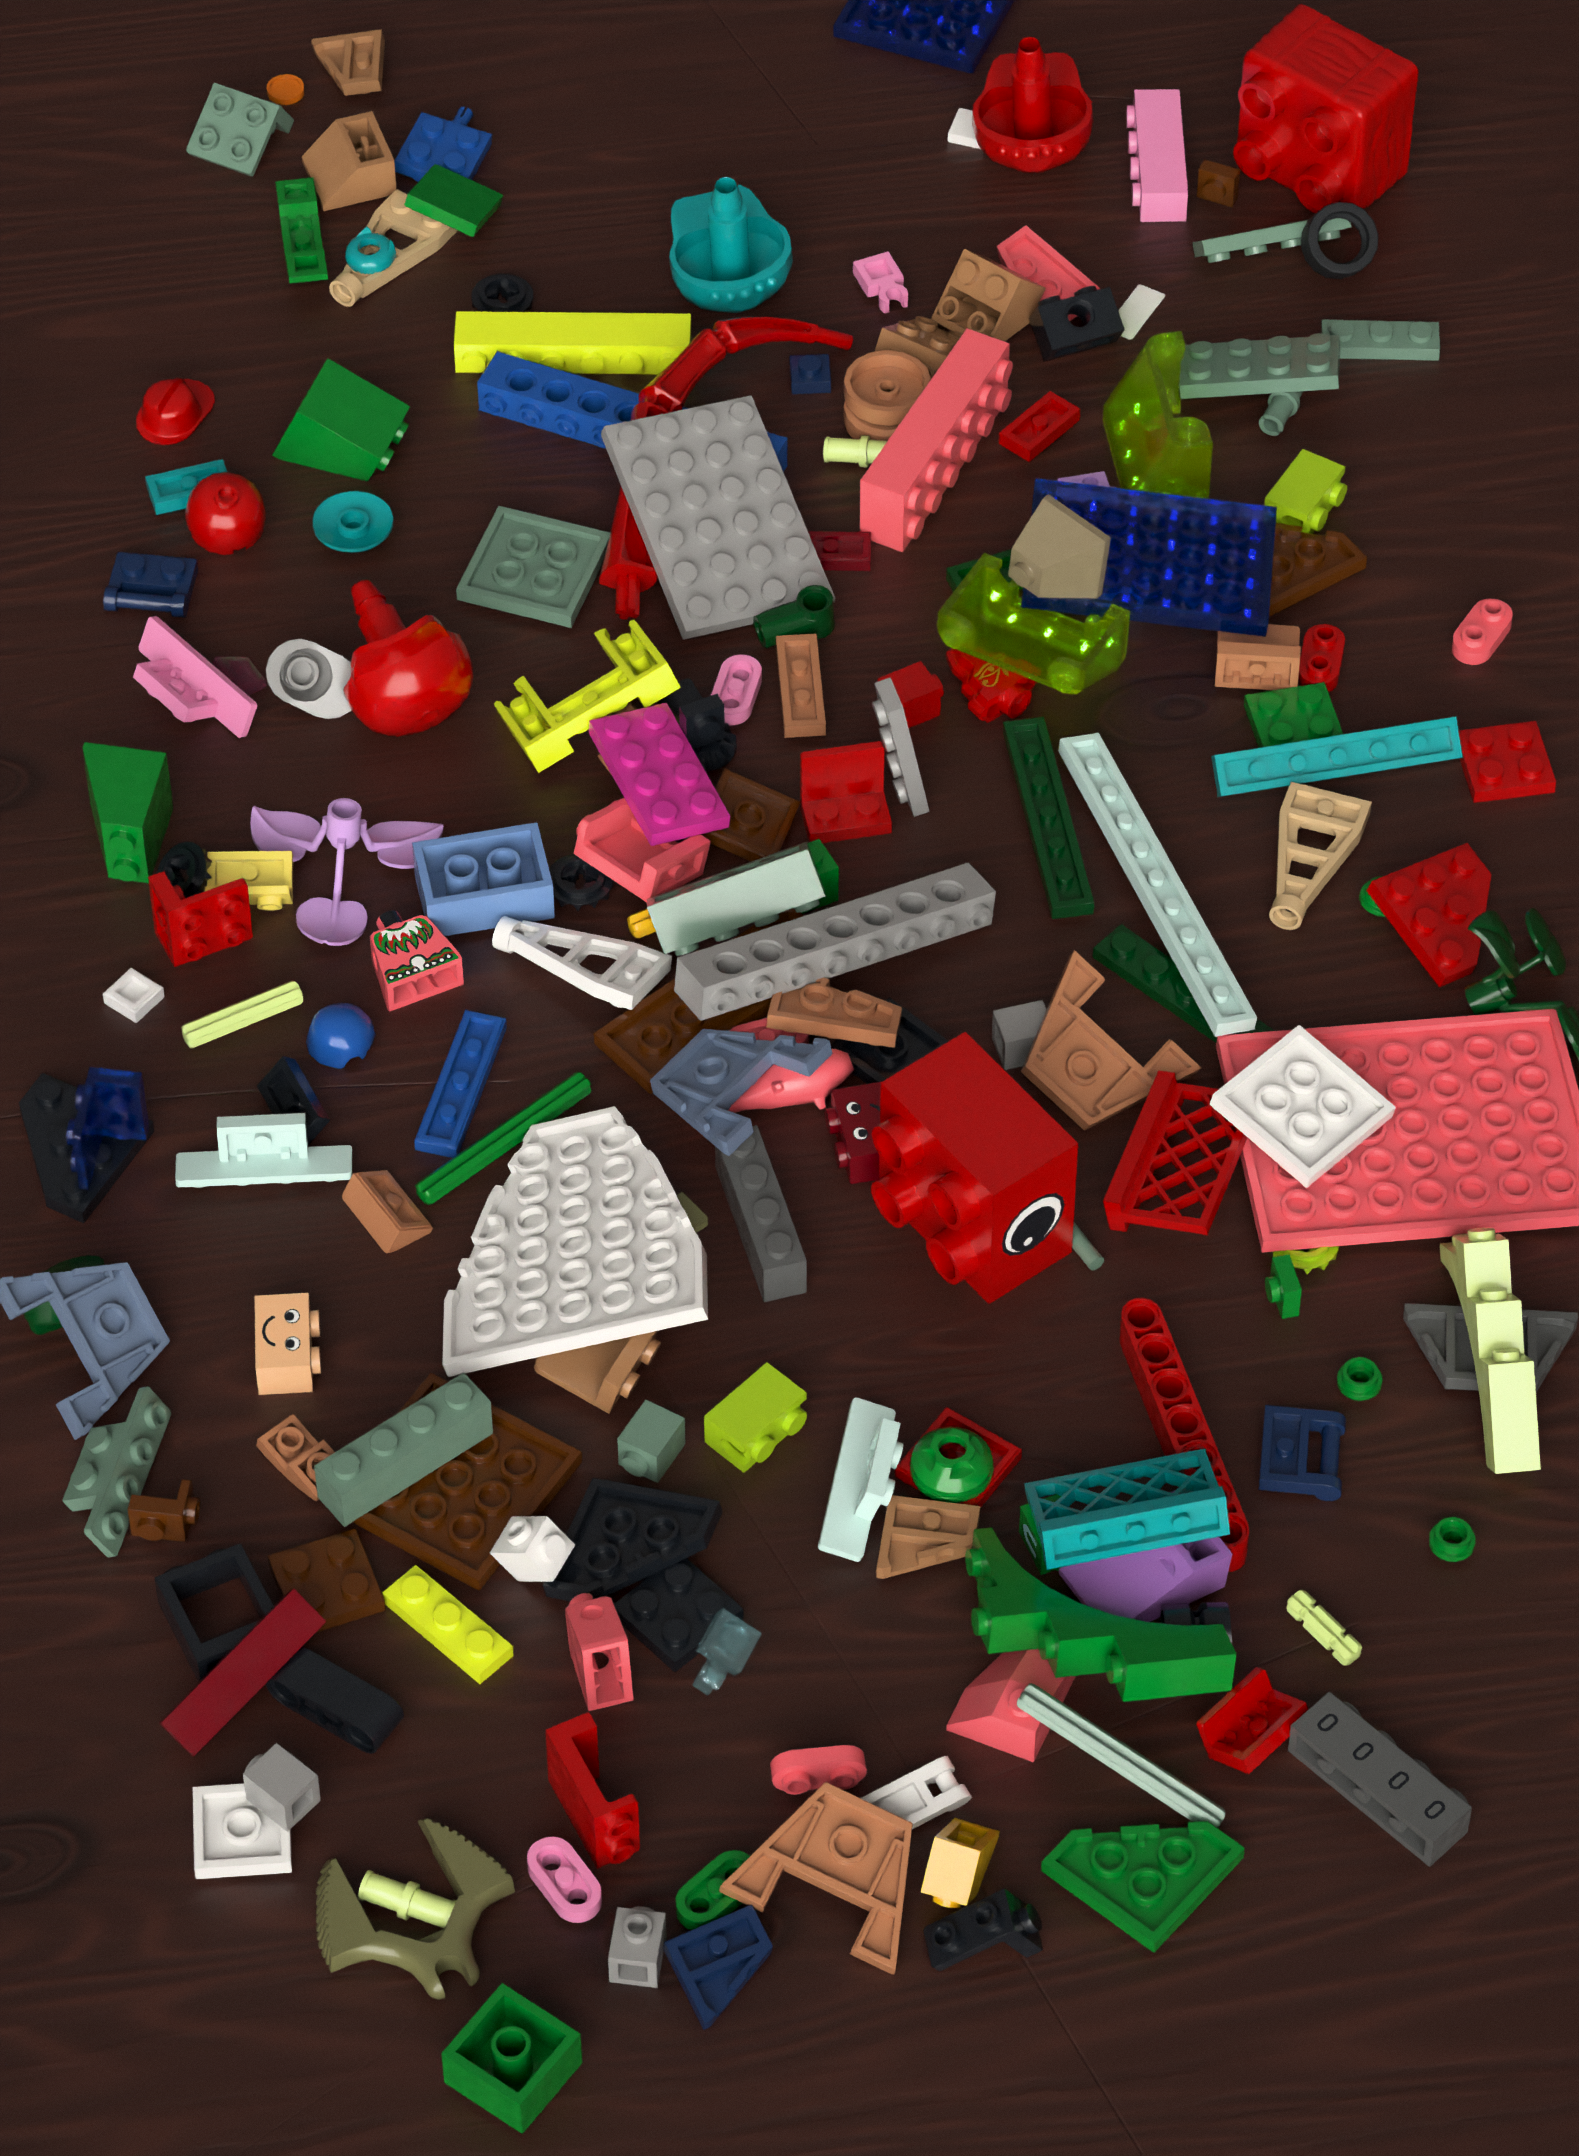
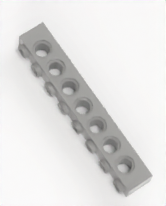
M965 863L677 957L674 991L698 1019L702 1021L772 998L773 994L779 992L784 994L808 984L816 983L817 979L823 977L829 979L991 925L996 891L969 863Z

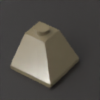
M1048 494L1042 499L1012 547L1008 576L1019 586L1026 588L1039 598H1098L1102 595L1111 537Z

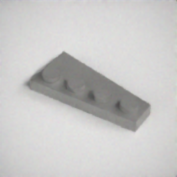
M891 677L875 682L878 700L873 701L872 705L879 725H883V727L879 728L884 747L888 752L886 759L893 778L897 777L892 782L900 804L908 802L914 817L930 812L900 698Z

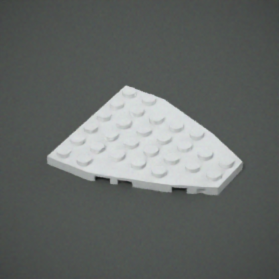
M615 1106L530 1126L523 1138L522 1147L514 1153L508 1163L511 1172L503 1186L495 1185L487 1198L471 1236L474 1248L470 1257L462 1258L458 1266L461 1278L456 1290H448L444 1299L442 1365L447 1376L451 1377L460 1375L463 1372H474L708 1320L707 1254L702 1242L694 1231L658 1158L651 1150L648 1151L639 1135L631 1126H627L624 1117Z

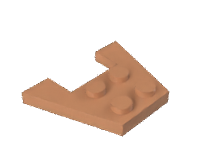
M1074 950L1068 958L1021 1072L1085 1131L1145 1100L1158 1070L1174 1072L1178 1083L1196 1074L1201 1067L1170 1039L1142 1067L1080 1009L1104 983L1105 979Z
M825 1782L720 1886L719 1892L748 1906L752 1905L754 1909L763 1913L782 1872L785 1871L869 1911L850 1955L894 1975L898 1954L912 1823Z

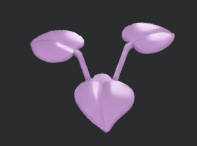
M339 798L333 800L328 805L327 815L323 816L321 826L314 818L304 814L288 811H269L253 806L250 829L254 844L259 851H292L293 862L302 859L306 850L310 852L317 851L325 835L331 845L337 848L333 900L317 897L305 901L297 909L296 924L305 936L320 944L326 943L331 946H342L352 943L362 936L367 927L368 919L367 911L361 903L341 901L345 849L352 848L361 835L366 849L370 852L377 851L378 859L384 865L399 869L414 868L412 842L441 838L443 824L389 821L373 825L367 830V821L361 819L362 809L359 803L352 799Z

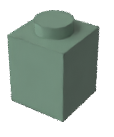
M645 1399L617 1438L618 1464L634 1476H644L658 1483L686 1444L685 1418Z

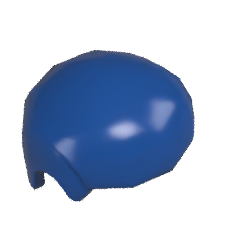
M336 1003L325 1006L313 1016L306 1044L309 1054L320 1064L342 1069L354 1057L365 1058L376 1034L371 1018L360 1007L350 1003Z

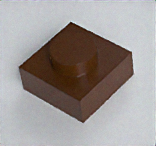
M1204 159L1198 172L1197 197L1233 207L1238 198L1240 169Z

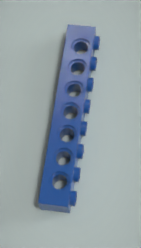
M498 351L477 382L480 411L601 448H606L601 437L603 427L631 421L632 410L639 403V393ZM767 432L784 473L787 468V438Z

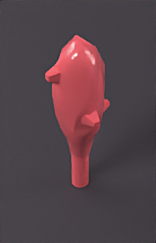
M832 1049L833 1054L810 1077L777 1065H772L754 1085L731 1105L728 1111L737 1113L744 1110L774 1109L814 1103L819 1110L826 1108L825 1098L831 1093V1090L836 1089L854 1071L849 1054Z

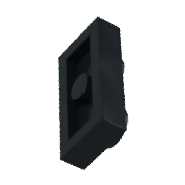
M282 1056L257 1085L273 1114L305 1113L308 1145L330 1121L329 1116L293 1058Z

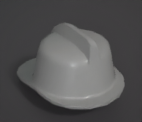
M300 638L287 640L277 646L269 656L266 666L267 683L272 692L280 699L307 713L325 719L339 718L351 711L343 691L351 677V662L346 658L312 641Z

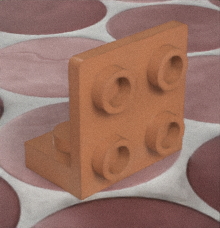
M1219 622L1215 687L1259 690L1297 687L1301 646H1299L1300 628L1288 625Z

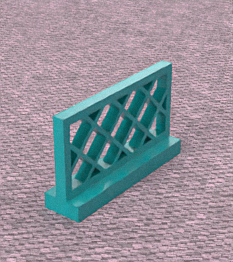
M1205 1449L1024 1483L1026 1497L1042 1544L1047 1570L1230 1535L1226 1496L1223 1487L1218 1486ZM1199 1467L1191 1476L1179 1473L1180 1470ZM1142 1477L1152 1478L1146 1485L1133 1481ZM1166 1483L1179 1487L1173 1493L1160 1490ZM1096 1486L1107 1487L1100 1494L1088 1490L1090 1487ZM1120 1492L1133 1495L1128 1502L1115 1499ZM1054 1494L1061 1496L1055 1502L1039 1498ZM1075 1501L1088 1504L1082 1511L1069 1507Z

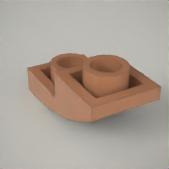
M292 1414L259 1437L256 1447L290 1482L314 1501H317L319 1498L317 1496L314 1465L335 1452L324 1439L318 1443L296 1416Z

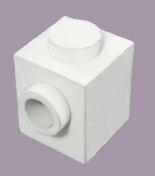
M512 1516L490 1551V1554L517 1581L553 1582L575 1544L547 1516Z

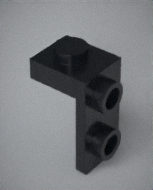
M687 678L678 681L681 688L656 702L657 704H668L692 749L725 738L724 703L718 694L702 698L691 679Z
M1005 1888L924 1928L931 1966L937 1971H942L1002 1941L1026 1958L1043 1951L1039 1931L1042 1930V1922L1037 1910L1033 1905L1024 1903Z

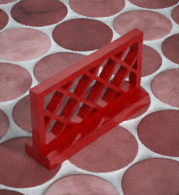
M1158 1070L1103 1199L1110 1230L1127 1232L1130 1223L1208 1235L1248 1138L1232 1123L1226 1122L1223 1116L1210 1105L1212 1095L1219 1089L1177 1083L1174 1072ZM1184 1099L1201 1101L1205 1105L1188 1115H1184L1181 1111ZM1213 1116L1219 1126L1199 1135L1193 1125ZM1185 1129L1192 1139L1171 1148L1167 1143L1168 1137ZM1227 1136L1231 1141L1230 1147L1212 1154L1207 1144ZM1200 1149L1205 1159L1185 1168L1179 1158ZM1172 1162L1178 1172L1157 1181L1153 1175L1155 1169ZM1213 1168L1218 1175L1216 1180L1199 1187L1193 1177ZM1186 1182L1192 1191L1171 1201L1165 1191ZM1156 1195L1164 1203V1205L1152 1211L1139 1209L1142 1202ZM1197 1202H1200L1204 1207L1200 1219L1182 1216L1179 1212Z

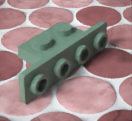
M148 1386L138 1389L126 1422L90 1428L62 1500L72 1512L92 1509L84 1528V1533L107 1557H115L119 1553L130 1524L128 1506L131 1494L141 1495L171 1417V1410Z

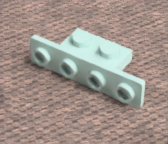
M305 1113L217 1117L219 1151L182 1152L176 1155L175 1180L177 1187L201 1188L223 1185L245 1186L267 1183L333 1182L337 1180H350L352 1176V1146L308 1147Z
M860 1398L852 1400L818 1542L819 1550L856 1562H860L863 1558L871 1521L879 1506H888L892 1497L895 1480L889 1478L891 1468L896 1469L903 1450V1443L897 1441L901 1423L894 1421L896 1414L894 1409Z

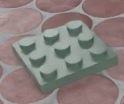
M498 505L456 588L457 600L572 628L603 564L610 532Z

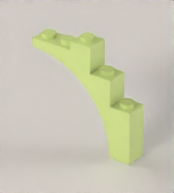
M1494 1228L1467 1230L1468 1234L1453 1235L1452 1242L1440 1243V1258L1455 1284L1468 1329L1480 1397L1486 1466L1495 1474L1541 1470L1534 1361L1524 1354L1521 1300L1512 1294L1509 1241L1501 1234H1495Z

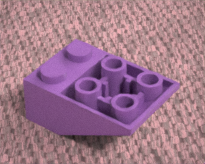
M1214 1537L1064 1566L1059 1569V1575L1082 1604L1113 1615L1150 1622L1160 1617L1162 1604H1189L1224 1588L1233 1554L1220 1537Z

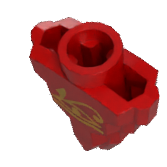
M955 645L946 652V659L952 674L962 681L961 693L969 700L968 709L979 720L989 723L1002 714H1006L1009 718H1016L1026 710L1031 701V691L1040 679V673L1023 663L1014 665L1001 657L987 658L978 650L963 645Z

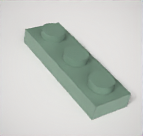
M1321 320V333L1339 335L1340 359L1439 361V322Z

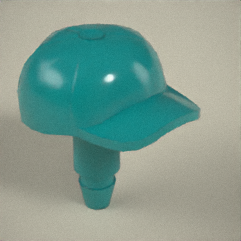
M723 177L717 180L714 191L683 197L674 202L671 208L673 244L669 261L675 285L688 302L700 307V309L738 313L757 307L783 287L793 263L790 236L783 225L768 215L759 199L749 188L737 185L735 180L730 177Z

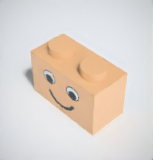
M309 1293L255 1296V1365L259 1395L313 1392V1374L321 1373L320 1346L312 1347V1337H320L319 1310H310Z

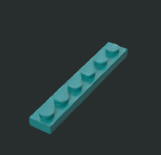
M1456 717L1218 754L1211 756L1217 795L1218 797L1290 786L1291 782L1299 784L1459 759L1463 758L1457 719Z

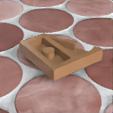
M382 29L314 38L311 40L315 55L345 96L382 91L385 48Z
M892 1495L886 1510L876 1578L885 1579L965 1557L966 1549L972 1548L974 1529H978L980 1506Z

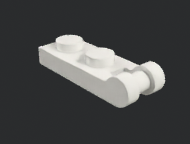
M943 1756L861 1799L911 1822L912 1829L947 1811L950 1812L960 1808L972 1796L965 1784H958L953 1775L955 1768L948 1756ZM936 1783L942 1793L933 1797L926 1785Z

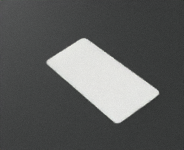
M1138 285L1118 310L1125 329L1121 336L1130 340L1133 339L1164 299L1165 294L1146 286Z

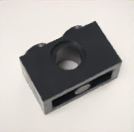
M1096 286L1085 287L1076 291L1074 297L1061 300L1060 296L1048 297L1038 303L1037 308L1029 318L1044 362L1115 343L1125 331L1110 287L1097 290ZM1068 315L1078 316L1082 320L1084 327L1072 325L1068 320Z

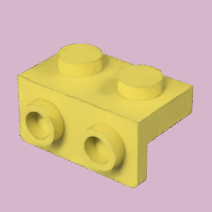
M292 851L207 852V857L212 861L207 872L212 878L207 880L205 891L243 878L248 885L250 905H257V908L261 910L273 911L282 909L283 904H293Z

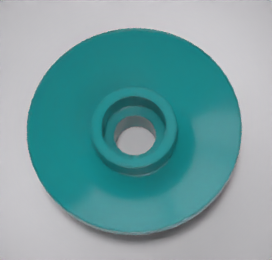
M348 491L335 494L324 500L317 507L313 515V530L316 537L327 547L341 552H361L374 548L389 536L393 528V514L388 504L380 497L362 491Z

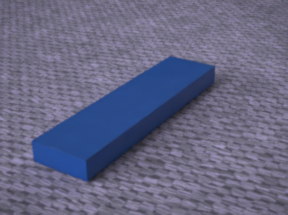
M469 1010L464 1011L414 1140L415 1150L450 1158L459 1154L506 1032V1018Z

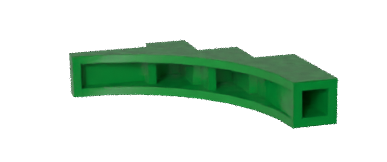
M992 1527L974 1529L972 1548L966 1549L965 1553L967 1573L969 1576H975L979 1598L978 1607L972 1609L971 1621L974 1634L981 1636L988 1654L1039 1649L1041 1658L1048 1660L1055 1678L1106 1673L1109 1683H1115L1123 1702L1232 1691L1237 1653L1223 1624L1186 1626L1151 1623L1113 1615L1081 1604L1049 1588L1024 1570L1004 1549Z

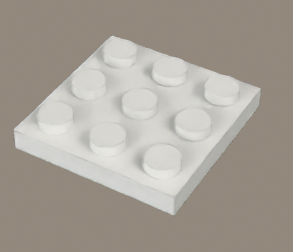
M1300 1025L1212 1095L1210 1105L1306 1188L1391 1119L1396 1109L1390 1101Z

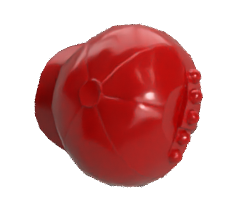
M1034 37L1023 38L1019 42L1016 54H1002L993 60L987 75L985 88L973 104L972 126L977 144L993 162L1024 173H1042L1074 160L1088 144L1094 123L1092 101L1081 87L1078 70L1073 58L1067 53L1060 52L1044 54L1039 41Z
M364 579L355 583L351 587V594L356 614L361 617L358 621V626L368 644L358 647L353 652L351 677L343 689L351 711L371 731L387 736L412 735L439 725L461 707L467 699L473 684V663L460 634L446 630L440 620L433 615H425L406 628L395 606L386 603V597L370 580Z

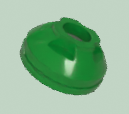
M943 1427L928 1432L917 1442L911 1456L910 1473L917 1488L926 1496L937 1501L960 1503L971 1500L985 1491L993 1476L994 1461L990 1447L978 1434L961 1427ZM947 1443H958L964 1447L966 1453L960 1458L948 1459L939 1452V1449Z

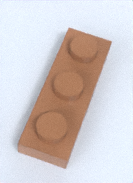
M817 634L776 636L785 738L826 736Z

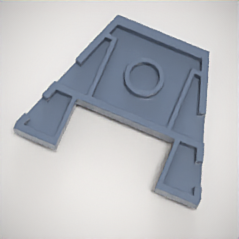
M702 1029L650 1080L654 1095L720 1151L730 1156L754 1132L750 1118L728 1111L731 1105L754 1085L772 1065H777L810 1077L833 1053L830 1040L824 1038H814L813 1044L796 1043L794 1036L779 1035L774 1041L756 1040L755 1033Z
M128 1262L76 1268L66 1272H43L25 1277L13 1278V1276L0 1279V1303L10 1320L46 1302H50L93 1382L89 1387L55 1404L74 1440L90 1431L94 1423L110 1409L123 1391L139 1377L170 1342Z

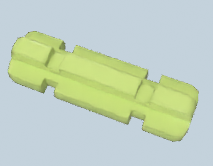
M1299 1590L1288 1599L1287 1611L1297 1621L1303 1620L1302 1626L1328 1651L1333 1649L1332 1655L1342 1665L1349 1666L1360 1657L1362 1645L1351 1634L1345 1635L1346 1629L1321 1605L1315 1606L1316 1600L1307 1591Z

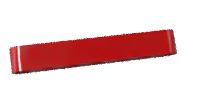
M1134 1298L1128 1301L1121 1311L1120 1346L1164 1455L1168 1456L1200 1449L1206 1450L1218 1486L1223 1487L1226 1496L1230 1535L1219 1537L1223 1542H1232L1224 1544L1233 1554L1228 1572H1234L1245 1564L1247 1558L1249 1524L1160 1307L1150 1299ZM1199 1467L1180 1470L1179 1473L1191 1476Z

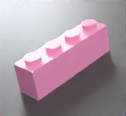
M1180 89L1134 90L1133 105L1126 106V128H1133V131H1128V154H1135V157H1130V180H1137V183H1132V206H1139L1140 222L1186 221L1188 186Z

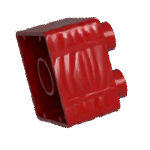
M1298 4L1279 23L1274 25L1269 33L1264 34L1245 54L1242 83L1238 91L1240 102L1238 136L1233 150L1234 159L1238 167L1244 174L1254 180L1260 181L1269 177L1294 191L1300 202L1313 213H1317L1324 206L1336 202L1353 203L1362 209L1369 207L1374 200L1379 199L1397 181L1402 179L1408 171L1413 112L1418 83L1417 66L1412 61L1372 42L1363 35L1331 20L1328 16L1321 14L1313 8L1304 4Z

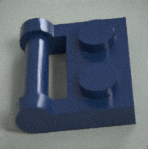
M117 552L109 585L106 586L104 591V610L118 611L119 608L171 612L173 617L185 618L198 573L197 559Z
M1265 1405L1259 1490L1315 1495L1316 1498L1322 1501H1335L1339 1499L1342 1492V1481L1338 1478L1340 1437L1344 1435L1346 1429L1345 1416L1335 1411ZM1309 1431H1317L1322 1435L1320 1474L1306 1472Z

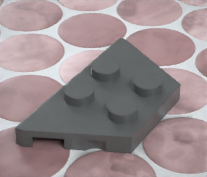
M1405 1303L1403 1320L1445 1389L1479 1391L1462 1306ZM1522 1310L1524 1354L1534 1361L1536 1392L1576 1330L1578 1322L1577 1312Z

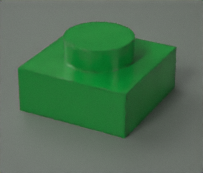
M1290 1254L1272 1257L1271 1274L1265 1277V1290L1268 1301L1270 1303L1276 1302L1281 1319L1299 1316L1302 1288Z

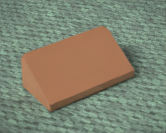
M388 1170L352 1174L342 1194L343 1201L385 1253L395 1252L431 1233L433 1229L431 1224Z

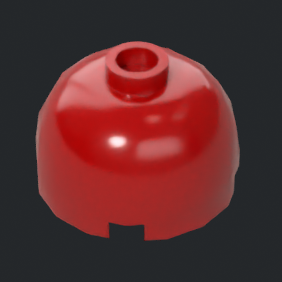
M222 472L211 474L196 484L188 498L185 519L188 529L192 533L191 537L196 544L208 552L230 555L233 554L234 550H240L244 547L248 549L257 542L263 533L266 510L262 494L253 482L239 474Z

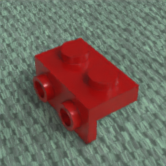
M1256 1667L1232 1691H1229L1197 1721L1196 1725L1210 1759L1250 1774L1290 1737L1291 1725L1309 1709L1306 1702L1274 1690L1266 1670Z

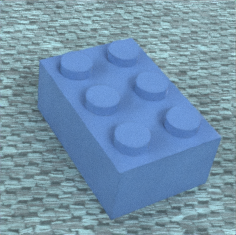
M537 822L412 842L414 873L423 914L432 921L444 936L496 928L499 920L504 916L521 922L523 920L535 922L555 918L553 883Z

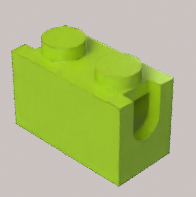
M1302 449L1265 497L1262 526L1269 528L1270 522L1300 526L1303 533L1313 534L1314 531H1321L1327 521L1330 510L1333 506H1340L1346 495L1347 485L1340 482L1341 477L1345 473V466Z
M766 1362L704 1416L705 1443L745 1473L756 1462L761 1463L772 1454L775 1446L787 1435L792 1436L803 1427L807 1419V1412L800 1408V1404L807 1399V1392Z

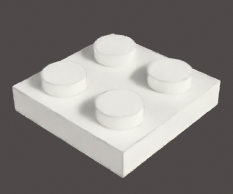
M244 1783L193 1787L194 1870L196 1879L292 1873L291 1829L287 1832L246 1799Z

